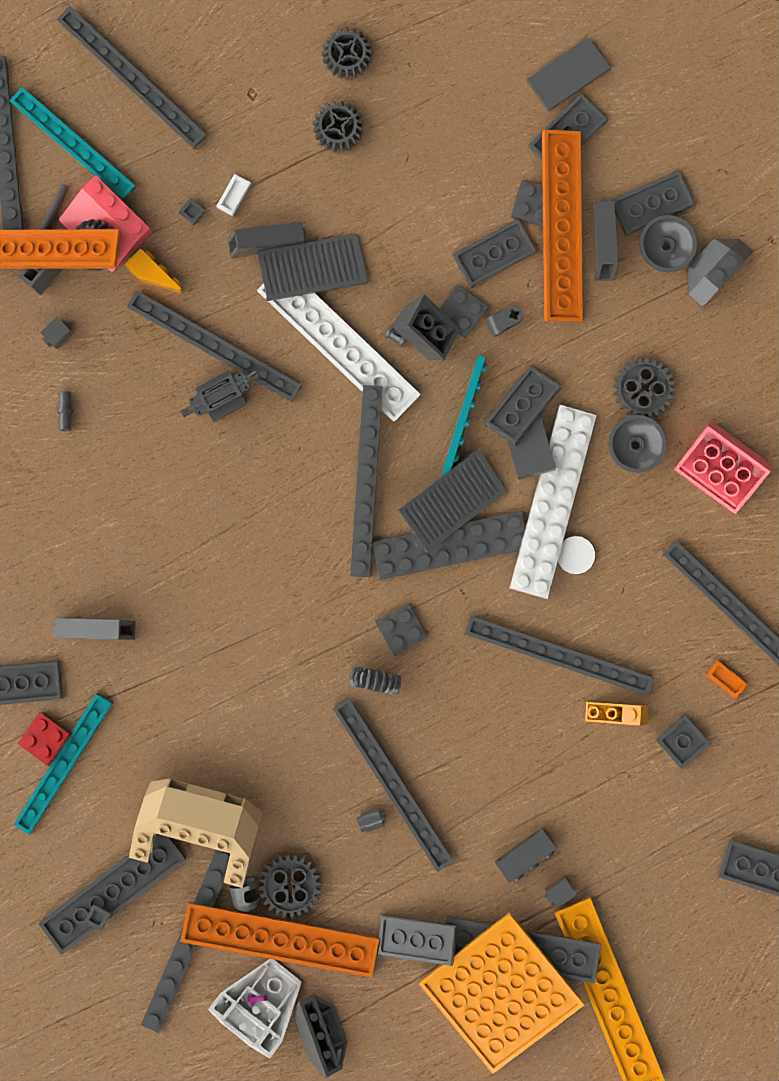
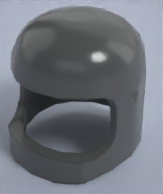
M258 877L246 878L243 888L229 885L233 906L238 911H251L259 905L260 896L255 892V888L259 885Z

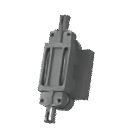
M228 370L196 387L198 395L190 398V406L180 411L184 418L192 413L197 414L199 417L208 413L212 421L216 422L247 405L242 394L250 390L249 383L259 377L256 371L246 376L241 372L232 376Z

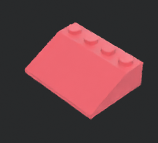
M96 175L81 189L59 219L68 230H76L75 227L77 225H81V222L88 221L89 219L102 220V223H108V228L119 229L121 231L117 268L153 234L150 228Z
M710 420L675 466L674 470L736 515L771 472L773 465Z

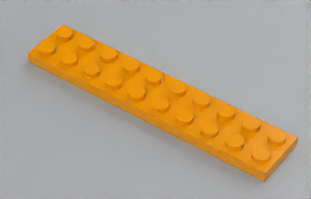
M588 897L554 911L564 937L601 943L595 983L582 982L622 1080L665 1081L591 898Z

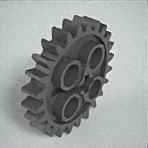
M639 357L637 363L631 360L630 367L624 364L623 368L625 371H618L621 377H615V380L619 383L613 385L614 388L618 389L613 395L619 396L616 403H623L620 409L626 407V414L633 412V415H646L651 418L653 413L657 417L659 416L658 410L664 413V406L669 407L671 405L667 400L674 399L670 393L676 391L671 388L675 382L669 380L673 374H666L669 368H661L662 362L657 366L655 365L656 359L649 363L648 357L645 358L644 362ZM641 371H647L650 374V378L647 380L643 379ZM654 377H657V381L650 385L646 391H643L634 400L631 399L642 386H645ZM627 383H633L635 385L634 392H630L627 390ZM654 385H659L662 388L661 394L654 392ZM640 397L647 399V406L639 404Z
M287 854L286 859H284L280 855L279 862L272 859L273 866L270 864L266 865L269 871H262L265 878H260L259 881L264 883V885L259 886V890H264L260 897L267 898L263 904L270 903L269 911L275 908V915L282 911L284 918L287 913H290L291 918H293L294 912H297L300 917L301 910L308 913L307 906L314 907L312 900H319L315 894L321 893V890L316 888L322 885V882L316 881L320 874H314L317 867L310 868L311 861L304 863L305 857L298 860V855L296 854L294 859H291L290 854ZM288 868L291 869V883L295 885L292 889L293 903L289 902V887H285L289 881ZM296 871H302L305 877L302 880H297L294 877ZM275 873H284L285 880H276ZM296 891H304L306 897L298 899L295 895ZM277 892H284L286 899L283 901L276 898Z

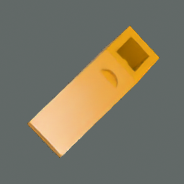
M140 248L124 264L140 282L180 294L183 293L180 288L182 284L175 277L171 279L167 275L169 271L161 263L157 265L153 261L155 257L148 250L144 252Z
M586 702L585 721L648 725L649 706Z

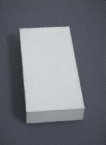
M234 174L216 207L234 217L252 185L251 182Z

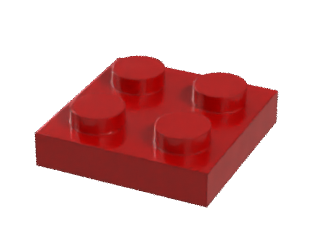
M39 712L18 744L46 766H50L72 734L43 712Z

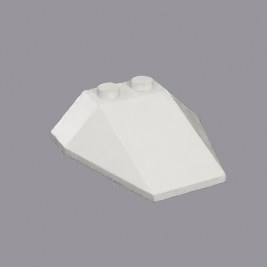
M269 959L221 992L208 1010L221 1024L251 1048L271 1058L283 1041L302 981L274 959ZM250 994L254 996L267 995L268 997L267 1001L255 1002L253 1006L247 1003V997Z

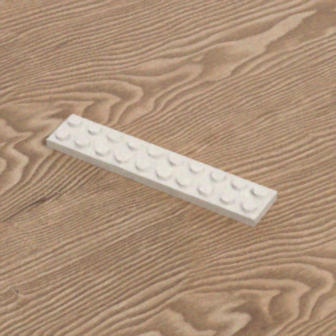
M262 284L257 292L266 299L264 284ZM315 293L268 301L359 390L363 392V385L383 386L381 411L393 422L421 395Z
M563 405L558 407L549 440L556 470L540 474L509 589L548 599L596 419L594 414Z

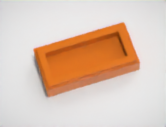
M716 660L705 674L735 699L739 697L748 685V683L719 660Z

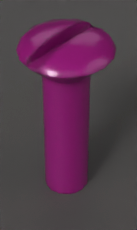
M250 994L247 997V1003L253 1006L255 1002L267 1001L268 997L267 995L254 996Z

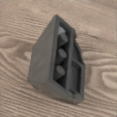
M714 238L688 266V296L703 307L753 251L740 239Z
M312 995L298 1002L295 1023L308 1059L327 1078L343 1069V1060L347 1046V1040L335 1007L317 995Z

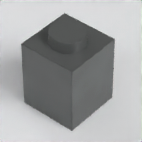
M58 317L40 332L44 336L42 340L49 347L53 345L56 349L74 334Z
M565 876L545 888L548 893L545 897L551 905L555 903L557 908L577 895Z

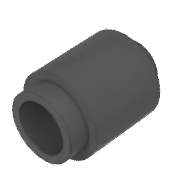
M378 808L357 817L361 832L384 827V822H387L384 811H379Z

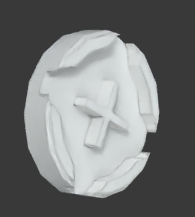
M579 536L565 539L562 542L558 557L560 567L570 574L584 573L591 568L595 561L593 545L587 539Z

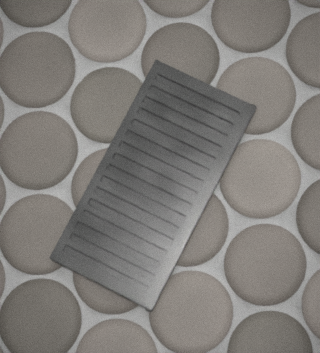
M357 234L257 251L267 301L363 285L369 282Z
M478 449L399 508L398 511L425 549V552H429L506 493L507 489Z

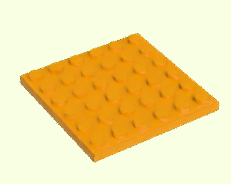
M510 912L455 953L453 966L440 965L419 981V985L492 1074L584 1006L583 1000Z

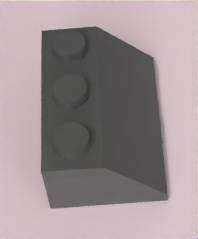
M425 294L420 295L404 308L393 326L429 361L445 360L460 330V327Z

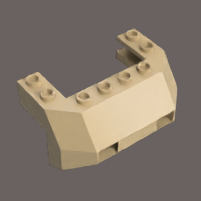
M173 779L152 781L144 796L134 828L129 858L148 863L150 852L152 853L156 834L230 853L224 883L243 888L254 843L261 825L263 811L248 800Z

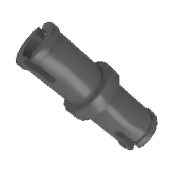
M62 391L58 393L59 409H57V414H59V430L71 431V414L73 413V409H71V392Z

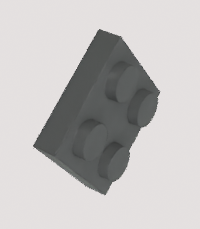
M522 180L511 218L543 227V186Z
M457 285L440 309L460 327L458 333L467 338L488 309V306Z
M409 604L375 622L394 656L427 638Z
M686 715L681 716L656 739L657 743L680 769L686 767L711 744Z

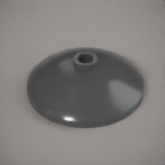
M663 215L654 218L645 226L640 236L639 248L643 259L649 266L661 272H675L687 266L693 259L697 249V239L693 228L684 219L673 215ZM663 244H668L669 249H664Z
M632 415L619 421L612 429L608 441L609 452L614 462L622 469L633 473L646 472L657 466L664 457L666 437L661 426L653 419L642 415ZM633 442H638L639 447L637 449L633 448Z

